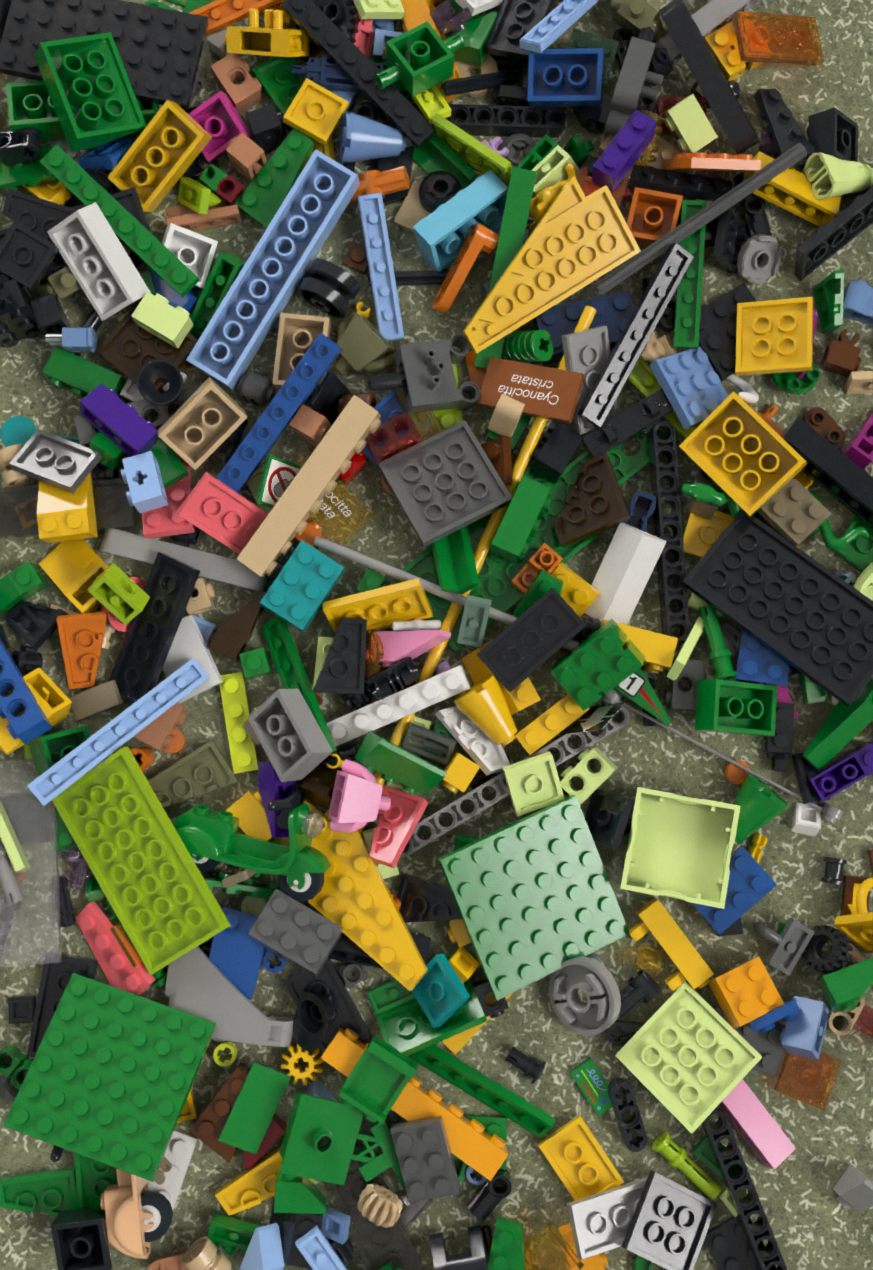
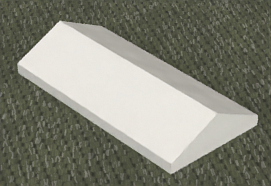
M620 522L591 584L600 594L585 611V614L598 618L600 622L604 619L609 621L613 619L617 623L627 625L666 541Z

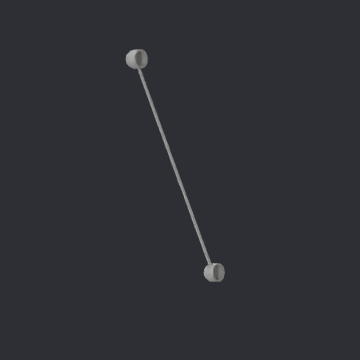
M614 689L607 694L602 693L603 697L601 700L608 704L623 703L621 701L623 694ZM627 703L623 705L802 801V797L667 726ZM826 802L823 808L814 803L809 804L822 811L821 817L833 824L837 820L839 821L844 813Z

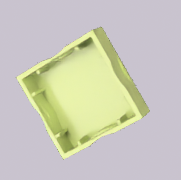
M637 787L620 889L682 899L691 903L724 909L730 875L729 864L732 847L736 838L740 806Z

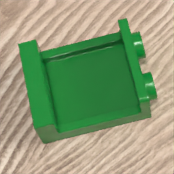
M374 1035L342 1085L339 1092L341 1101L350 1108L354 1109L357 1107L363 1111L364 1117L373 1123L378 1121L383 1124L407 1082L415 1075L418 1063Z

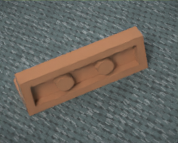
M222 200L219 204L208 207L207 214H199L184 204L166 209L168 216L166 218L167 227L172 223L193 232L242 222L238 205L227 206Z

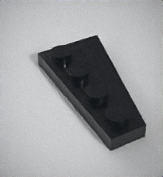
M758 89L753 97L761 118L767 121L768 125L765 128L767 135L773 137L774 144L772 148L774 154L781 156L798 143H801L805 147L807 155L788 169L804 168L809 156L815 153V148L807 140L803 129L797 124L792 111L784 103L780 92L776 89Z

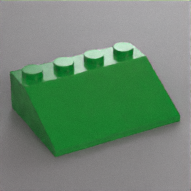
M111 32L40 42L35 59L71 152L95 148L146 128L147 125Z

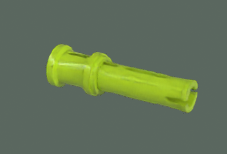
M667 1131L661 1133L653 1142L651 1149L654 1152H659L668 1161L667 1164L670 1167L678 1168L710 1200L717 1198L721 1192V1186L714 1182L687 1156L686 1149L683 1146L679 1147L670 1139V1134Z

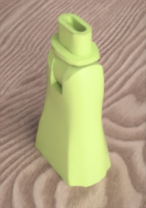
M820 152L810 155L804 167L807 180L815 182L812 184V191L816 199L860 193L870 189L873 185V168L860 162L841 160Z

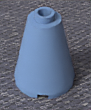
M344 111L340 126L343 127L342 135H339V159L341 162L347 163L399 156L400 152L405 150L406 137L402 136L400 130L358 114Z

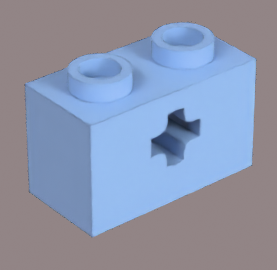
M152 451L122 459L124 469L121 470L124 483L129 486L130 491H127L126 495L130 506H135L139 513H144L169 505L159 464Z

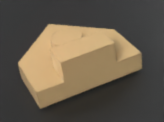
M654 330L640 356L645 361L648 360L650 363H653L655 360L677 354L678 352L676 349H673L674 344L669 335H664L660 338L657 331Z

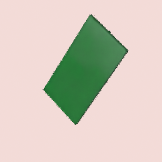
M253 1062L218 1141L256 1154L291 1076Z

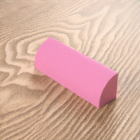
M743 1079L718 1105L763 1166L776 1169L796 1149Z

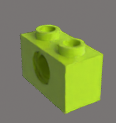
M114 563L106 568L88 589V592L124 625H127L142 612L150 599V596Z

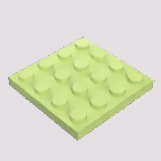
M686 981L615 1055L691 1134L762 1058Z

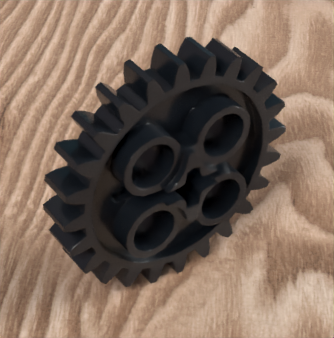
M312 0L351 42H356L352 35L359 32L354 25L359 23L360 19L355 17L358 10L354 7L353 0ZM293 19L289 21V23L294 25L292 29H301ZM309 37V56H300L299 58L307 63L310 57L322 59V55L327 56V54Z

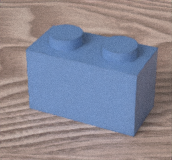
M794 996L798 1000L801 1009L797 1011L798 1016L787 1021L786 1028L782 1029L780 1036L782 1046L789 1054L819 1060L830 1010L822 1001Z

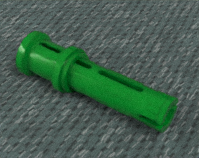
M705 605L706 608L702 606L699 608V611L701 612L711 649L709 660L713 661L716 673L714 679L727 680L736 677L737 672L733 671L730 660L732 654L729 649H726L716 610L710 605Z

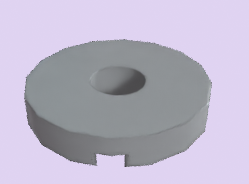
M758 234L745 242L738 254L737 260L738 272L744 280L753 284H762L768 281L766 279L770 276L775 275L782 259V250L776 238L766 234ZM763 254L762 262L757 265L759 255Z

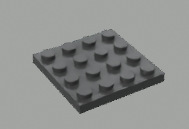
M466 420L378 463L381 473L424 547L509 505L512 500L511 494Z

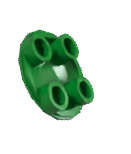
M813 361L812 371H807L803 378L798 379L796 372L771 373L775 384L781 390L790 394L800 395L809 392L816 386L821 372Z

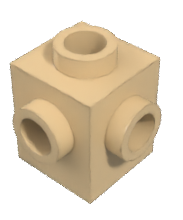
M198 577L186 607L189 615L194 616L215 609L212 597L216 595L211 582L207 583L204 578L199 579ZM199 592L198 596L194 598L195 593Z

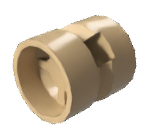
M12 445L0 450V469L4 470L1 476L7 489H17L36 481L34 478L13 471L9 465L24 445Z
M207 1236L196 1240L186 1251L182 1259V1264L188 1270H230L231 1261L221 1251L217 1252V1246Z

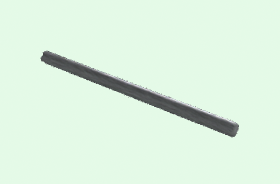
M798 143L760 171L751 175L594 283L597 293L600 296L606 294L667 252L670 244H679L806 157L807 151L805 147Z

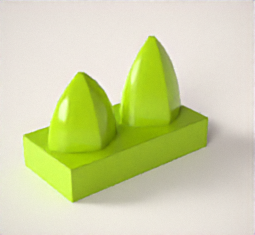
M181 177L177 200L199 214H207L208 207L215 206L221 202V199L211 192V189L189 177Z

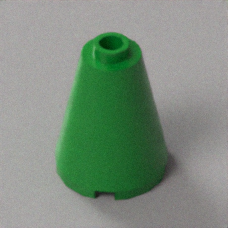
M750 773L745 777L732 803L740 806L735 841L738 843H742L788 807V803L775 791L770 790L765 786V783Z

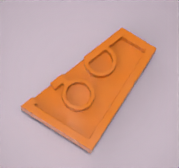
M107 611L61 615L56 619L69 689L94 687L96 684L108 618Z

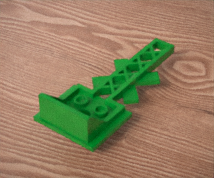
M296 1091L280 1148L282 1158L279 1169L280 1173L344 1186L352 1159L365 1162L358 1169L366 1183L391 1167L404 1190H406L391 1131L385 1122L381 1124L377 1121L369 1128L372 1133L359 1131L364 1112L357 1107L353 1109L340 1101ZM322 1137H330L329 1142L325 1146L317 1145ZM356 1140H362L365 1146L357 1151H353ZM380 1146L382 1152L375 1155L373 1149ZM452 1154L453 1159L460 1160L456 1173L458 1180L463 1182L467 1164Z

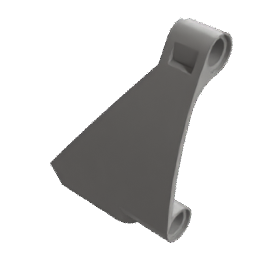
M199 947L194 948L169 964L165 995L169 997L168 1006L214 1022L216 1027L211 1038L264 1046L287 1047L291 1045L293 1019L283 1016L274 1017V1015L267 1017L226 978Z

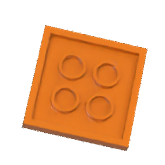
M692 152L672 154V159L663 160V169L718 172L760 171L761 160H752L753 155L749 154L730 155L725 153L706 154Z

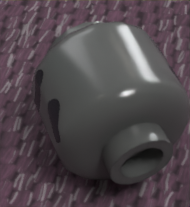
M250 371L247 375H242L238 385V392H240L242 400L257 406H263L267 401L271 402L275 395V389L272 387L273 382L269 376L256 371Z

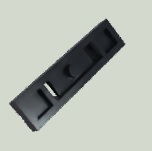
M660 388L584 436L582 441L592 457H597L612 450L674 409L663 389ZM644 406H646L649 409L650 416L645 410Z

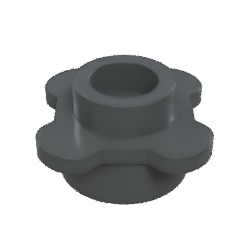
M349 963L339 967V974L343 975L345 985L348 988H354L355 984H358L360 981L364 982L368 978V973L363 970L360 964ZM352 971H355L356 974H355V975H351V972H352Z

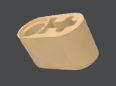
M502 394L493 412L488 430L501 436L512 437L525 404Z
M863 997L857 1007L850 1011L852 1012L851 1017L842 1011L834 1013L831 1009L827 1023L828 1028L837 1035L848 1034L865 1005V998ZM842 1015L846 1019V1026L841 1030L835 1029L832 1024L834 1017Z

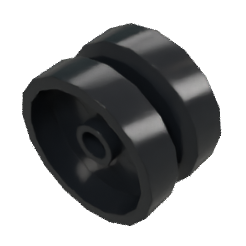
M317 258L308 270L310 277H305L299 285L298 293L317 309L330 316L342 319L350 308L348 300L356 298L361 289L360 284L350 273L330 261Z

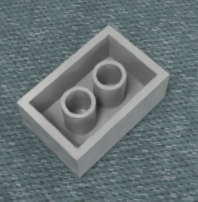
M298 688L278 689L248 718L281 782L302 780L333 752Z

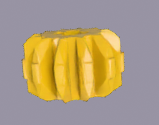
M298 1043L297 1048L292 1044L288 1046L290 1053L284 1052L282 1054V1058L286 1062L281 1064V1069H289L285 1074L294 1076L292 1082L294 1085L298 1083L299 1079H302L303 1086H306L308 1084V1077L315 1082L317 1080L316 1073H322L323 1067L319 1064L323 1063L324 1060L321 1059V1056H316L320 1052L319 1047L314 1051H306ZM300 1058H303L304 1062H308L305 1068H302L301 1064H297Z

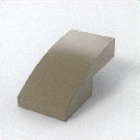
M115 680L103 683L69 698L72 701L71 708L76 722L123 704Z

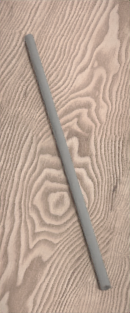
M320 536L315 538L313 545L405 582L419 578ZM419 578L425 591L463 607L465 606V596L442 591L439 585ZM490 607L488 617L507 625H510L517 619L514 616ZM570 640L563 648L571 651L579 643Z

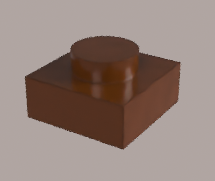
M352 241L342 262L343 266L365 275L369 267L366 247Z

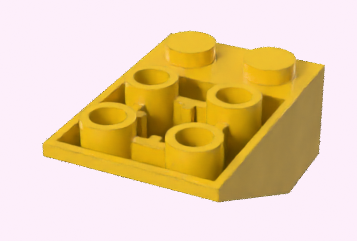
M84 539L61 542L39 563L41 568L64 595L82 613H94L102 605L88 592V589L109 565Z
M40 667L23 676L52 727L67 718L72 701ZM10 690L5 697L11 695L14 690ZM25 709L21 710L17 714V717L21 716L25 712ZM0 716V749L8 755L23 746L24 743L19 738L14 739L6 727L10 724L7 718L2 719Z

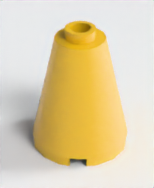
M494 674L480 680L471 689L464 691L453 700L455 706L496 745L502 743L505 746L516 739L514 734L517 732V728L499 681Z

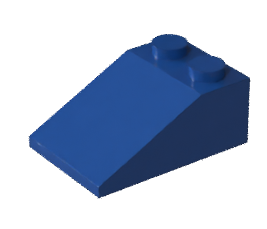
M222 907V911L231 926L213 937L209 959L247 999L252 1000L266 951L265 948L250 940L248 936L249 931L259 916Z

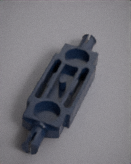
M322 55V59L310 57L307 65L292 64V75L306 76L307 79L327 90L363 93L326 55ZM372 63L380 72L384 71L382 64Z

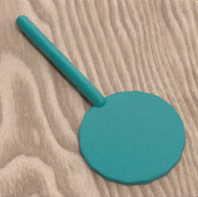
M14 416L3 424L1 440L6 447L19 444L25 445L37 430L29 418ZM56 435L69 441L79 442V437Z

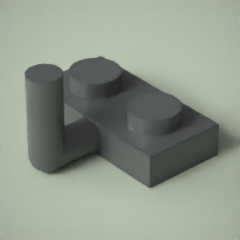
M791 917L780 935L761 922H756L753 925L757 933L775 943L765 962L790 976L815 932Z

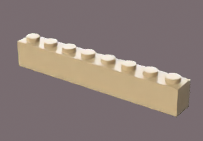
M356 395L351 398L237 557L238 561L260 577L265 578L267 575L271 576L279 565L277 563L278 559L282 554L285 556L291 550L293 538L296 534L301 535L308 525L306 520L311 514L315 515L323 504L320 501L326 493L329 495L337 485L335 481L340 473L345 474L351 466L352 462L350 459L355 452L359 454L366 445L365 438L370 432L373 434L380 426L381 421L379 419L381 415L377 410Z

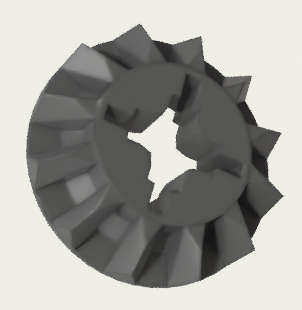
M514 134L503 142L501 150L505 147L508 148L510 152L504 158L511 162L512 167H517L524 158L521 156L514 158L515 150L521 151L525 149L524 157H526L537 143L528 135Z

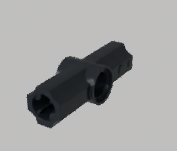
M745 171L734 177L735 186L743 182ZM752 193L739 202L741 207L740 216L745 222L748 237L751 238L758 234H766L772 237L765 212L766 200ZM749 206L756 208L757 212L751 211Z

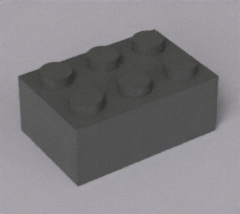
M275 889L249 931L248 936L253 942L316 979L341 937L343 928Z

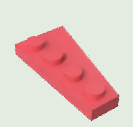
M96 902L87 904L75 919L110 986L141 996L156 979L152 975L150 976L145 965Z

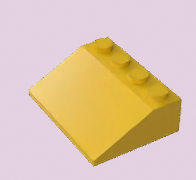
M734 391L679 445L749 516L755 513L807 465L806 460Z

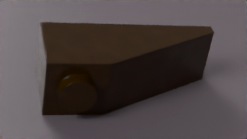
M262 591L220 624L217 630L213 629L208 638V643H210L208 648L239 662V654L244 652L264 610L260 602L266 592Z

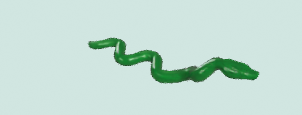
M684 483L682 485V493L702 503L711 502L717 506L727 503L730 513L734 518L742 511V508L724 490L719 493L709 485L698 483ZM828 519L818 527L824 544L832 550H840L847 547L848 544L860 535L867 539L870 537L867 529L860 526L851 529L840 538H835ZM772 526L773 530H774L775 532H777L778 534H780V533Z

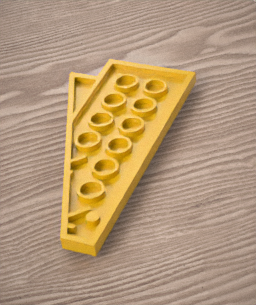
M575 176L567 181L464 329L463 334L475 354L641 252L607 185L602 186L585 197Z
M305 799L302 804H308L311 818L314 817L311 847L321 851L331 864V867L324 872V884L321 891L313 899L307 901L328 920L342 927L343 933L404 987L412 991L428 969L376 863L370 858V851L359 829L352 833L331 831L330 828H326L323 832L316 831L314 829L315 826H325L323 820L315 819L316 816L325 815L328 818L329 810L324 814ZM276 837L272 843L290 846L289 837Z

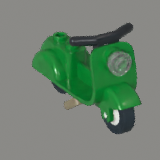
M298 785L292 786L291 795L287 798L267 803L269 811L281 810V814L276 818V823L281 829L289 830L290 846H283L237 833L239 818L234 817L231 812L212 811L206 805H195L181 814L172 823L200 873L213 870L220 862L239 867L236 870V874L222 880L224 887H230L247 880L254 874L255 877H259L262 873L278 875L281 891L296 901L304 902L313 899L321 891L324 884V872L331 867L327 857L321 851L311 847L312 838L316 834L319 835L321 833L324 821L321 819L320 813L314 812L311 814L307 803L300 804L301 788Z

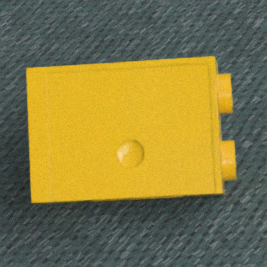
M249 9V26H227L225 34L227 53L278 57L309 56V36L302 29L283 28L282 10L265 9L264 27H259L258 9Z

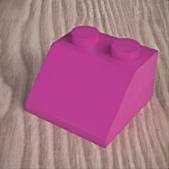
M219 91L189 113L212 136L211 140L202 150L208 162L226 155L229 142L234 137H238L242 132L250 139L253 138L251 131L228 94Z

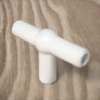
M420 619L392 622V630H437L441 628L442 622L441 620Z

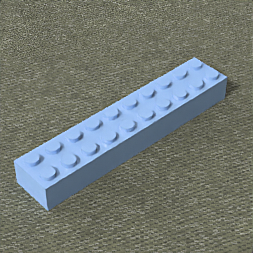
M315 149L186 359L193 367L234 391L242 375L280 316V313H282L360 186L356 173Z

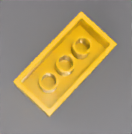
M166 100L107 178L121 191L135 187L143 211L154 212L208 144L212 136L177 103Z

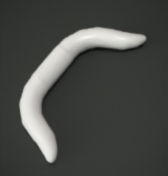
M734 374L726 379L743 391L738 394L742 400L749 403L758 402V393L746 381Z

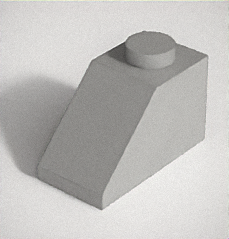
M850 1164L833 1190L839 1195L837 1200L850 1210L853 1206L859 1212H863L873 1206V1181Z

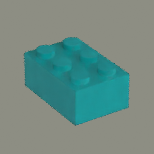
M302 540L260 604L263 608L304 634L322 607V602L326 601L344 574V567Z

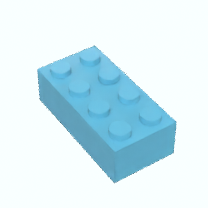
M489 170L484 175L477 177L468 187L458 191L445 204L438 206L426 218L419 220L413 229L419 252L423 259L436 272L442 271L455 261L474 224L480 223L493 231L501 227L508 187Z

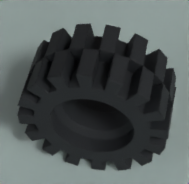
M815 926V933L805 948L806 952L802 953L803 958L807 959L805 963L810 968L824 974H830L843 969L842 965L847 967L849 963L846 962V959H852V955L848 951H853V946L849 945L851 942L850 938L846 937L844 932L831 926ZM831 941L832 952L826 959H823L822 948L826 942Z

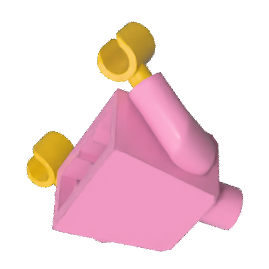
M330 754V756L337 757L338 763L336 766H331L327 763L326 765L331 769L342 768V771L337 770L328 818L325 815H318L315 818L316 820H323L325 826H315L314 829L318 832H323L326 828H330L331 831L352 833L364 827L367 822H374L377 819L378 810L388 811L391 799L389 796L381 795L382 786L376 784L375 776L364 765L347 759L343 761L337 754Z

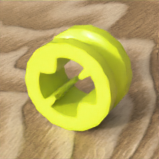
M228 1041L220 1043L214 1050V1061L222 1067L231 1065L237 1057V1048ZM230 1049L229 1054H232V1058L227 1057L225 1060H222L220 1058L222 1054H219V1050Z

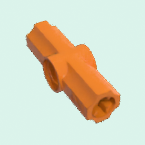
M402 166L382 172L378 170L363 172L359 177L360 186L348 204L358 202V196L382 192L383 199L386 194L409 189L410 180L406 168Z

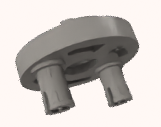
M590 954L588 957L577 956L576 958L566 960L561 963V969L553 972L550 977L549 998L552 1008L558 1019L568 1029L583 1036H594L610 1028L615 1023L621 1007L620 992L614 977L601 964L598 955ZM578 989L585 993L587 1005L580 1000Z

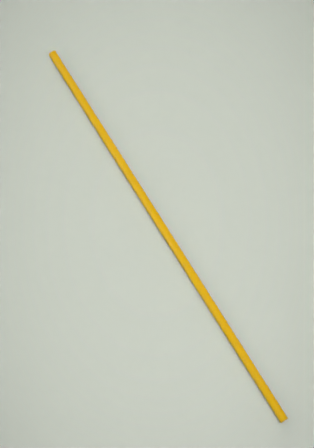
M585 306L574 332L589 329L597 310L591 306ZM564 355L557 369L566 370ZM535 417L512 468L513 484H505L512 498L548 419ZM509 505L491 514L473 554L477 574H479ZM469 590L468 592H466V593H464V594H460V595H463V596L467 597V595L470 594V591H471V590ZM454 602L451 603L440 630L451 632L452 634L463 606ZM449 639L430 650L420 672L421 677L417 679L418 681L415 685L432 678ZM415 713L399 719L390 742L401 747ZM376 770L374 774L376 784L383 787L385 782L381 778L383 773ZM364 827L359 829L360 833H362Z

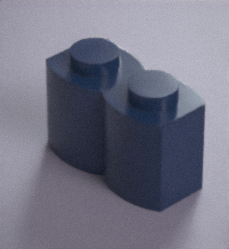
M641 490L636 492L627 506L631 519L623 523L646 532L647 519L652 515L656 506V496Z

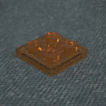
M787 1052L774 1089L777 1092L825 1110L841 1061L821 1052L819 1060Z

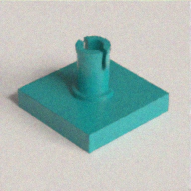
M443 953L437 954L426 965L428 971L412 990L413 995L433 1028L440 1027L470 997L464 987V983L462 984Z

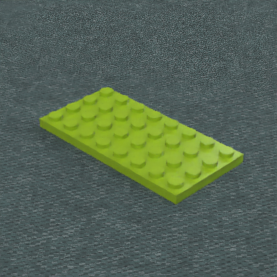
M128 746L121 748L91 769L52 800L150 976L231 926Z

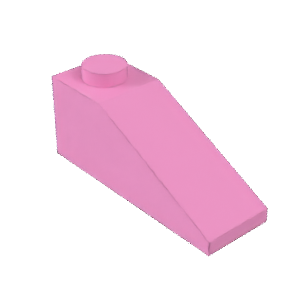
M442 630L373 632L372 662L382 663L383 668H389L408 657H411L413 660L449 639L451 632Z

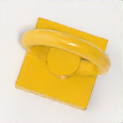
M873 877L864 880L857 891L856 909L858 914L836 916L834 922L836 928L844 932L848 938L866 953H873V912H868L867 895L870 889L873 888Z

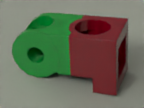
M211 163L208 164L198 177V181L211 189V192L224 201L227 206L235 205L237 199L245 191L241 183Z

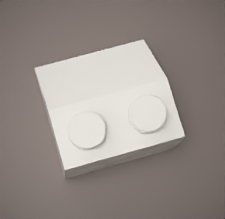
M171 223L166 228L162 244L198 277L200 281L195 286L203 289L218 241Z

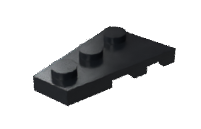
M402 874L397 898L401 901L400 914L405 923L462 919L448 886L408 874Z

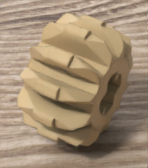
M376 1183L368 1184L359 1196L358 1210L362 1212L363 1217L369 1219V1222H373L377 1226L381 1225L384 1228L393 1227L401 1215L402 1201L398 1198L397 1194L391 1192V1189L388 1190L383 1185L379 1186Z

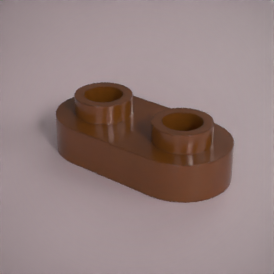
M814 407L806 412L803 421L807 422L816 432L828 439L837 449L844 444V431L826 410ZM814 416H819L821 422H816ZM830 434H835L837 440L833 441L830 438Z

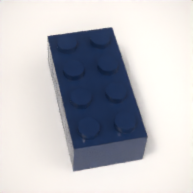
M630 290L555 305L533 318L535 330H546L553 342V355L551 359L542 361V363L548 364L561 361L564 355L562 335L574 333L585 306H591L597 310L589 329L607 326L610 350H613L634 312Z

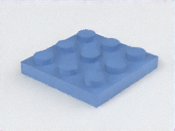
M701 346L698 349H690L655 360L650 364L684 429L701 424L729 396Z

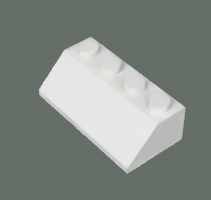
M96 202L77 210L47 231L102 321L143 298L146 292L151 293Z

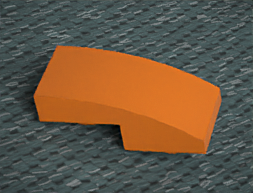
M544 543L510 584L525 595L540 569L552 573L563 558Z

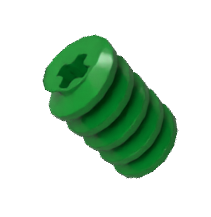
M541 329L513 332L507 337L503 347V357L506 360L522 363L548 361L553 355L552 338L546 330Z

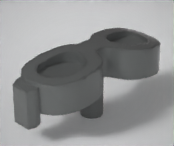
M0 1075V1098H4L6 1095L14 1103L19 1091L12 1084H7L8 1079L4 1075Z

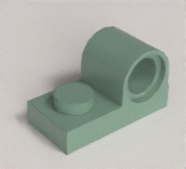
M467 595L457 643L482 647L492 600Z

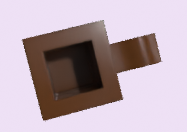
M844 329L839 334L838 341L833 339L826 346L820 369L844 377H848L852 371H857L861 363V358L858 357L861 348L854 345L859 340V333H856L852 340H848L846 338L847 329Z

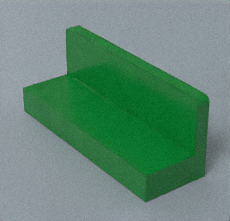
M436 133L420 148L417 149L413 146V160L427 174L434 171H447L459 180L462 189H465L476 180L477 173ZM437 183L445 192L448 190L445 183Z
M467 526L431 543L442 591L464 594L480 584Z

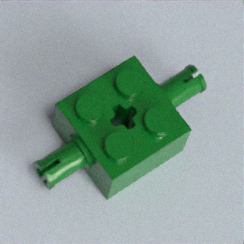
M427 21L387 41L386 64L390 68L374 75L377 86L382 90L399 81L409 94L414 97L453 77V53L465 47L463 37L460 36V33H456L442 40Z

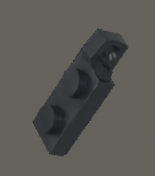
M776 703L775 736H765V751L767 752V758H772L771 770L785 772L786 759L791 758L795 703Z

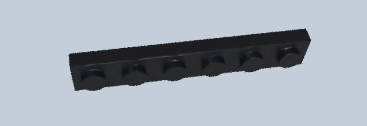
M590 157L587 180L592 181L593 165L598 158ZM635 164L619 184L625 187H638L712 202L732 189V181L722 178L715 179L699 174L692 175L676 170H663L652 166Z

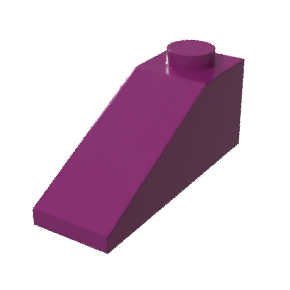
M873 412L843 451L849 459L862 469H865L873 460Z

